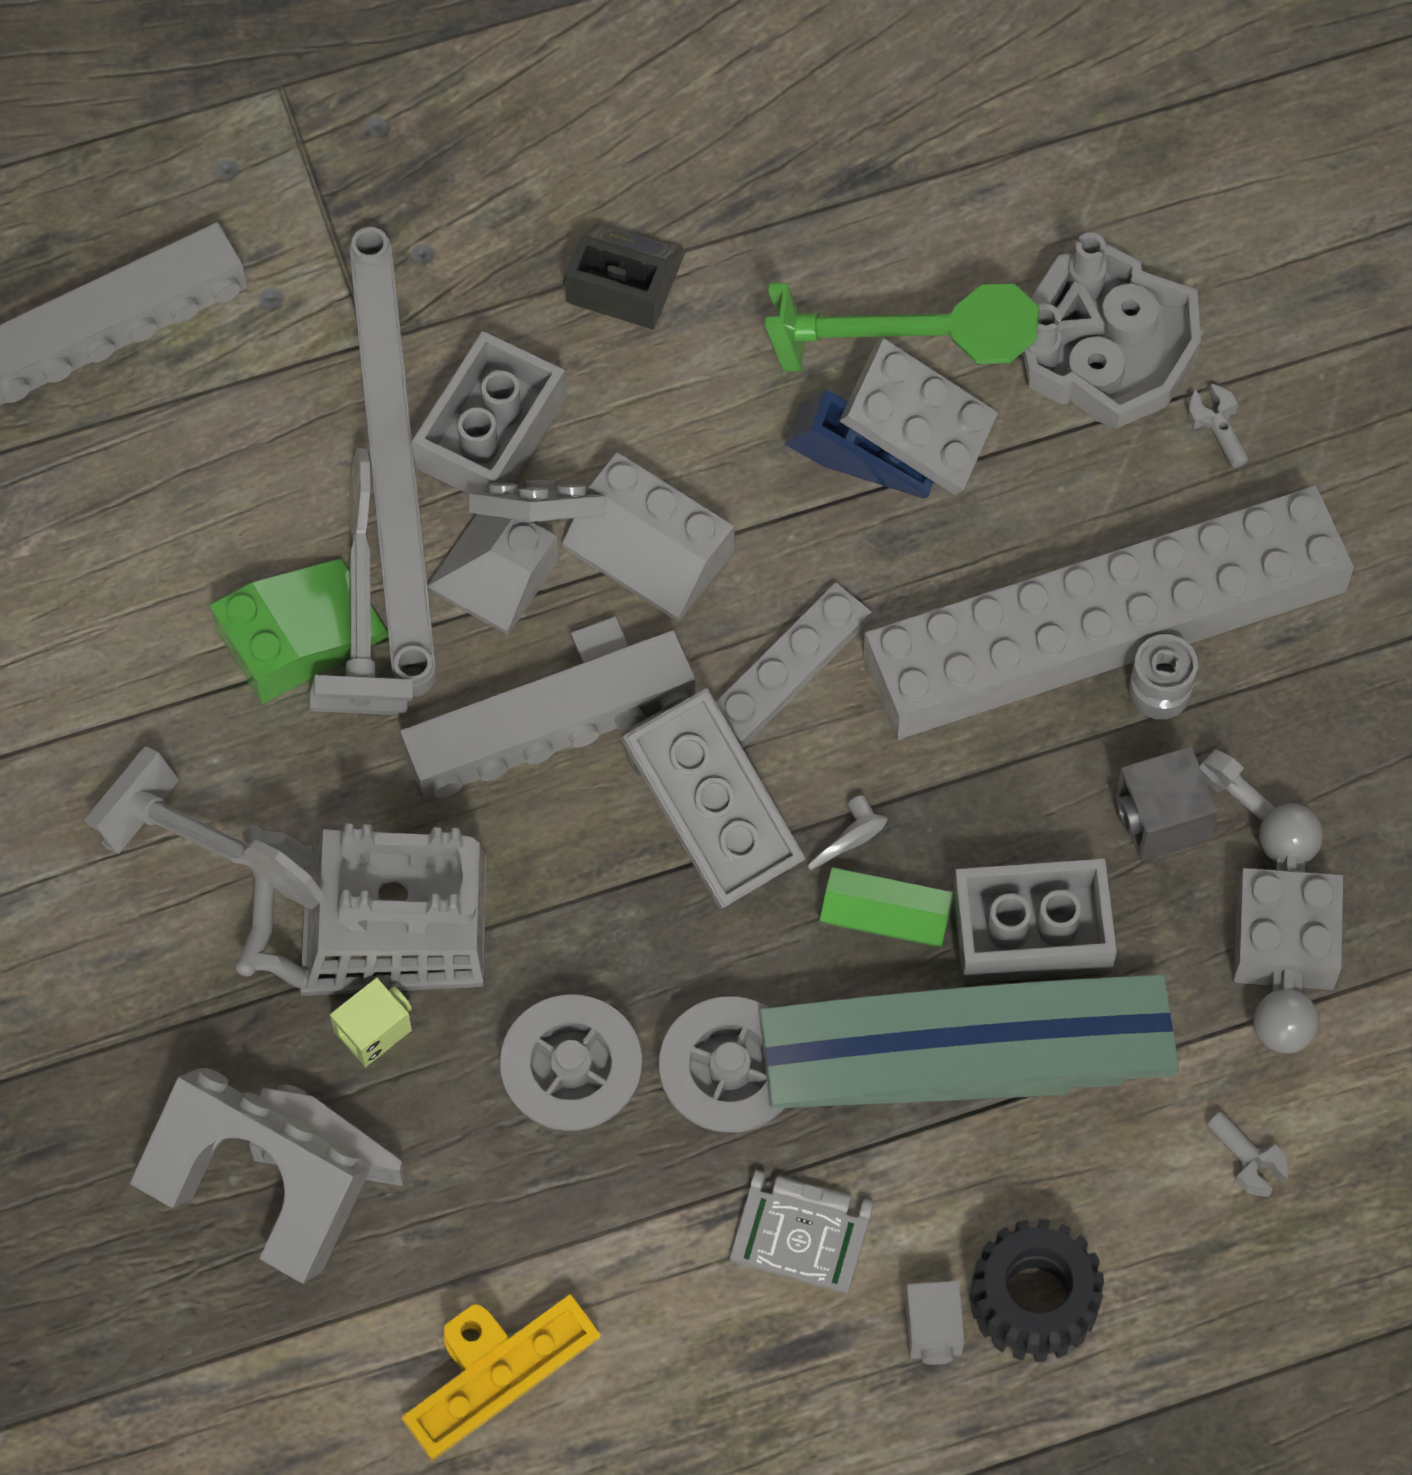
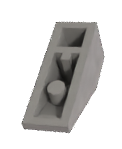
M279 1085L276 1090L262 1088L261 1097L271 1103V1110L285 1118L292 1117L307 1122L315 1129V1135L329 1143L337 1142L354 1149L359 1154L358 1159L371 1166L366 1180L404 1186L406 1176L402 1160L319 1100L307 1095L306 1091L290 1085ZM250 1141L249 1146L254 1161L277 1165L267 1151Z

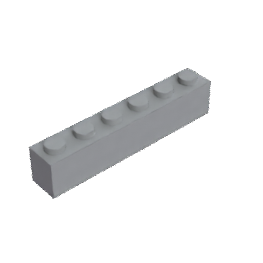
M218 222L0 324V405L17 402L23 399L30 391L46 383L59 382L68 377L72 371L86 364L103 361L110 357L114 351L133 342L145 341L152 337L156 331L175 322L187 321L194 317L198 311L217 302H227L236 297L240 291L246 289L247 284L243 264Z
M672 630L400 731L403 752L423 800L434 796L436 798H446L460 791L462 786L480 779L482 781L495 780L503 776L512 767L526 762L528 764L541 763L549 759L555 751L569 746H587L596 741L599 735L617 728L621 731L629 730L645 720V718L663 709L669 710L695 695L696 679L676 634Z

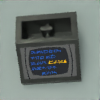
M598 222L580 237L564 274L566 303L654 330L685 256V249Z

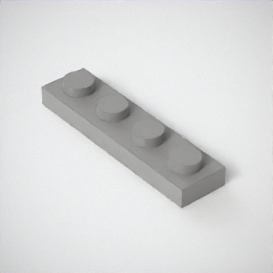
M837 583L819 598L716 701L718 708L742 749L871 620L872 612Z

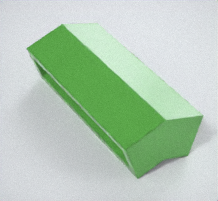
M832 867L820 922L943 948L954 892Z

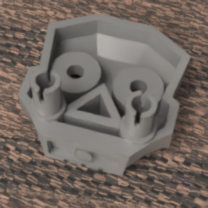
M1090 232L1079 237L1080 242H1076V253L1058 255L1031 297L1040 310L1038 340L1021 354L1025 361L1029 388L1058 404H1069L1072 401L1096 421L1119 428L1167 407L1197 359L1201 344L1197 289L1141 271V261L1109 245L1106 246V241L1102 236ZM1132 309L1137 314L1128 316L1123 313V310ZM1098 362L1104 367L1102 369H1093L1089 364Z

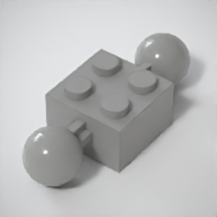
M1295 803L1275 807L1265 816L1260 826V844L1265 854L1276 863L1275 870L1243 868L1236 890L1233 983L1272 986V992L1265 996L1256 1008L1254 1028L1258 1038L1267 1048L1283 1054L1296 1053L1310 1045L1318 1032L1319 1016L1313 1002L1302 993V988L1334 990L1341 971L1343 875L1305 872V863L1312 860L1322 846L1323 829L1319 818L1313 811Z

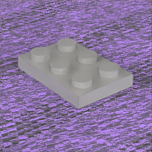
M883 338L874 344L839 421L956 495L964 490L998 412Z

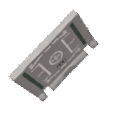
M756 1169L729 1259L730 1262L848 1295L874 1201L864 1199L860 1208L859 1218L847 1215L852 1195L779 1175L775 1182L773 1194L761 1192L766 1172Z

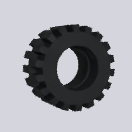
M1039 1219L1037 1228H1029L1028 1220L1016 1222L1015 1231L1010 1232L1005 1227L997 1232L995 1242L993 1243L989 1240L983 1247L981 1258L977 1259L972 1280L970 1298H973L971 1310L974 1319L979 1318L980 1332L985 1338L992 1335L995 1338L993 1347L1003 1353L1005 1348L1009 1347L1014 1350L1013 1358L1024 1361L1025 1353L1035 1354V1362H1046L1047 1356L1050 1353H1054L1058 1359L1068 1354L1070 1346L1073 1345L1077 1349L1085 1341L1087 1332L1092 1331L1103 1298L1104 1276L1103 1272H1098L1100 1260L1096 1252L1088 1254L1087 1247L1089 1242L1081 1235L1076 1240L1070 1238L1071 1228L1060 1224L1058 1231L1049 1229L1050 1220ZM1022 1270H1045L1061 1281L1067 1293V1300L1061 1307L1051 1312H1029L1012 1300L1007 1291L1006 1283L1014 1274Z

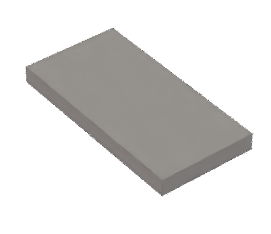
M707 688L620 738L719 909L726 907L806 859Z

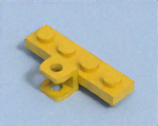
M571 1294L509 1339L494 1317L485 1308L473 1304L444 1326V1346L462 1373L403 1415L401 1420L431 1462H433L600 1340L601 1334ZM467 1330H473L479 1334L480 1338L470 1342L465 1340L462 1334Z

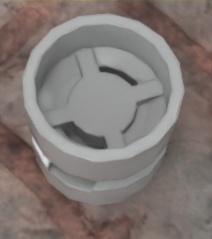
M1172 634L1153 636L1139 646L1129 682V697L1134 707L1140 713L1153 719H1170L1178 716L1187 708L1198 671V657L1193 647L1184 639Z

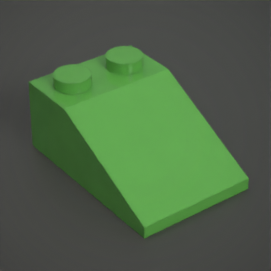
M342 559L252 582L210 605L217 633L262 705L350 658V572ZM371 606L372 646L389 636L388 631Z

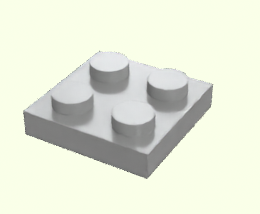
M529 480L526 481V487L519 489L518 484L491 483L489 484V492L469 493V513L528 522L604 516L605 496L587 494L586 486L578 484L557 485V489H555V481Z

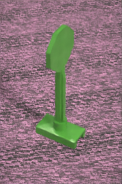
M788 283L769 284L768 292L778 316L766 317L765 327L783 372L802 371L805 342L819 341L820 338L950 335L952 341L976 364L1011 363L1038 340L1039 306L1015 284H981L958 303L950 314L819 316V313H799Z

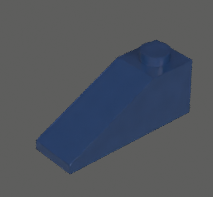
M825 389L799 404L784 445L823 467L923 499L929 497L934 481L839 421L848 401Z

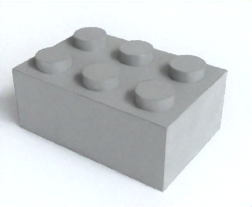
M482 331L412 440L415 469L467 494L489 492V484L514 483L567 398L565 370Z
M1105 859L955 869L953 901L962 984L1112 974L1117 950Z

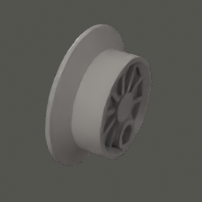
M560 995L545 999L531 1006L512 1024L501 1048L500 1071L503 1085L509 1098L525 1116L538 1124L552 1129L565 1131L584 1130L610 1120L628 1104L640 1081L642 1053L633 1027L614 1007L589 996Z
M742 997L712 998L686 1010L672 1024L661 1046L659 1072L661 1083L668 1099L685 1118L698 1126L712 1131L734 1133L758 1128L774 1119L785 1109H770L759 1015L761 1009L769 1007L760 1002Z

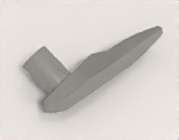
M865 796L853 798L848 803V807L856 821L848 826L835 841L824 848L807 865L808 869L812 870L839 854L864 844L883 829L888 818L874 814Z

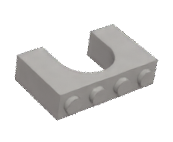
M198 1068L179 1076L130 1184L173 1209L193 1199L215 1150L224 1139L240 1138L251 1141L262 1147L274 1159L282 1174L285 1188L281 1213L259 1259L302 1284L321 1274L371 1170V1166L359 1160V1154L351 1147L337 1142L329 1143L315 1135V1129L307 1122L292 1117L285 1118L271 1110V1103L263 1097L253 1093L243 1094L227 1085L228 1079L217 1071L208 1068Z

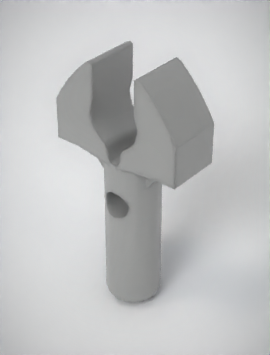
M1211 384L1209 395L1217 406V413H1214L1212 409L1203 406L1202 400L1197 390H1195L1188 411V420L1193 429L1201 426L1212 429L1231 467L1239 468L1245 465L1248 457L1228 421L1229 416L1236 414L1238 408L1234 395L1223 387Z
M1215 750L1200 765L1206 783L1217 793L1227 790L1261 821L1275 808L1274 805L1240 776L1244 767L1233 757Z
M1217 1112L1212 1115L1208 1121L1209 1128L1241 1161L1242 1172L1237 1175L1236 1182L1246 1193L1263 1197H1270L1273 1189L1269 1184L1259 1177L1257 1166L1269 1168L1273 1171L1276 1178L1283 1185L1285 1184L1288 1177L1287 1158L1276 1144L1268 1150L1255 1148L1223 1112Z

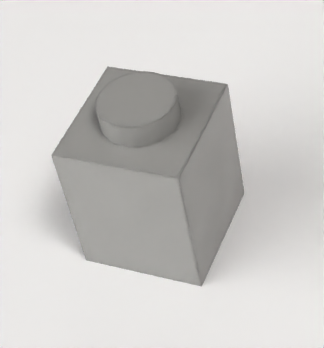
M959 1281L907 1284L905 1305L910 1359L922 1358V1362L925 1364L938 1365L953 1361V1356H962L964 1332Z

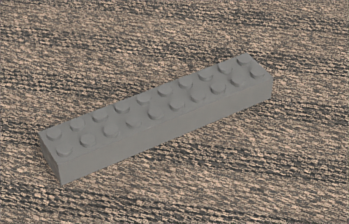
M1313 486L865 632L863 658L897 740L1133 663L1139 646L1148 638L1159 634H1172L1191 644L1345 593L1354 566L1317 486Z

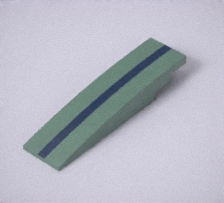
M1164 975L1059 980L920 991L761 1009L759 1012L770 1109L1067 1095L1071 1088L1120 1086L1125 1079L1174 1077L1179 1071Z

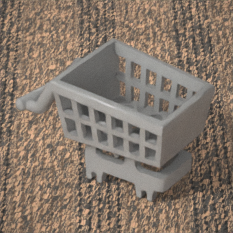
M345 823L343 831L323 829L315 843L307 845V847L293 836L281 831H262L257 825H250L244 828L242 836L247 847L257 839L281 851L294 863L306 868V872L314 879L325 897L312 910L304 906L301 968L285 956L263 953L273 928L274 887L252 869L255 877L253 923L251 932L236 963V970L240 975L245 977L252 976L255 970L272 972L288 984L300 988L301 996L358 993L375 978H378L388 990L395 986L399 991L483 987L486 854H484L480 842H476L472 837L462 836L460 828H451L449 833L442 832L441 827H433L430 834L378 833L373 831L371 824H363L362 829H354L353 824ZM395 882L401 884L406 889L408 897L406 901L380 900L378 892L383 885ZM428 955H443V957H428ZM325 956H339V960L324 959ZM351 956H366L365 959L350 960ZM377 956H392V958L376 959ZM402 956H418V958H402ZM456 969H472L469 971H455ZM428 970H445V972L428 973ZM401 971H418L416 974H400ZM374 972H391L390 975L373 976ZM347 973H363V976H362V977H346V974H347ZM319 974H335L334 978L318 979Z

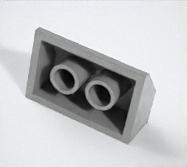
M617 452L591 483L586 492L587 494L605 496V515L574 518L562 543V548L679 622L734 553V526Z

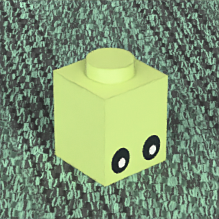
M375 978L330 1014L334 1033L365 1068L412 1031L408 1013L412 1010L411 1005L395 986L388 990L378 978Z

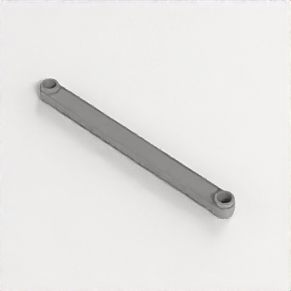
M366 227L360 229L353 236L350 243V258L391 666L394 679H413V696L418 697L425 695L431 690L436 681L437 671L416 471L412 449V433L392 246L386 234L376 227ZM369 250H378V251H379L378 253L373 254V255H365V254H363V253H365L366 251H369ZM413 666H420L425 669L424 672L417 676L404 674L405 670Z

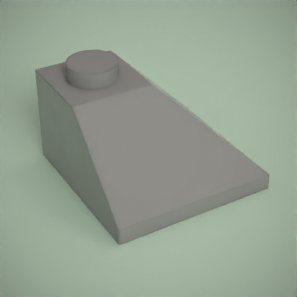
M476 514L427 585L428 592L509 635L559 562L557 535L533 522Z

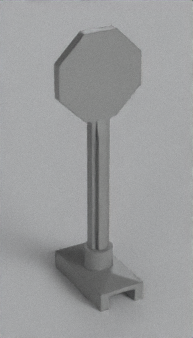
M356 449L352 462L349 494V528L353 540L350 551V660L346 662V676H314L309 692V711L406 715L407 701H412L413 679L375 678V662L371 660L370 548L366 537L370 500V460L367 449Z
M147 746L141 750L84 819L88 826L98 830L103 836L104 840L101 843L104 847L118 855L144 823L148 825L157 824L234 863L251 867L284 896L311 910L319 905L325 897L314 879L281 851L257 839L247 847L242 841L166 805L164 799L180 780L159 752Z

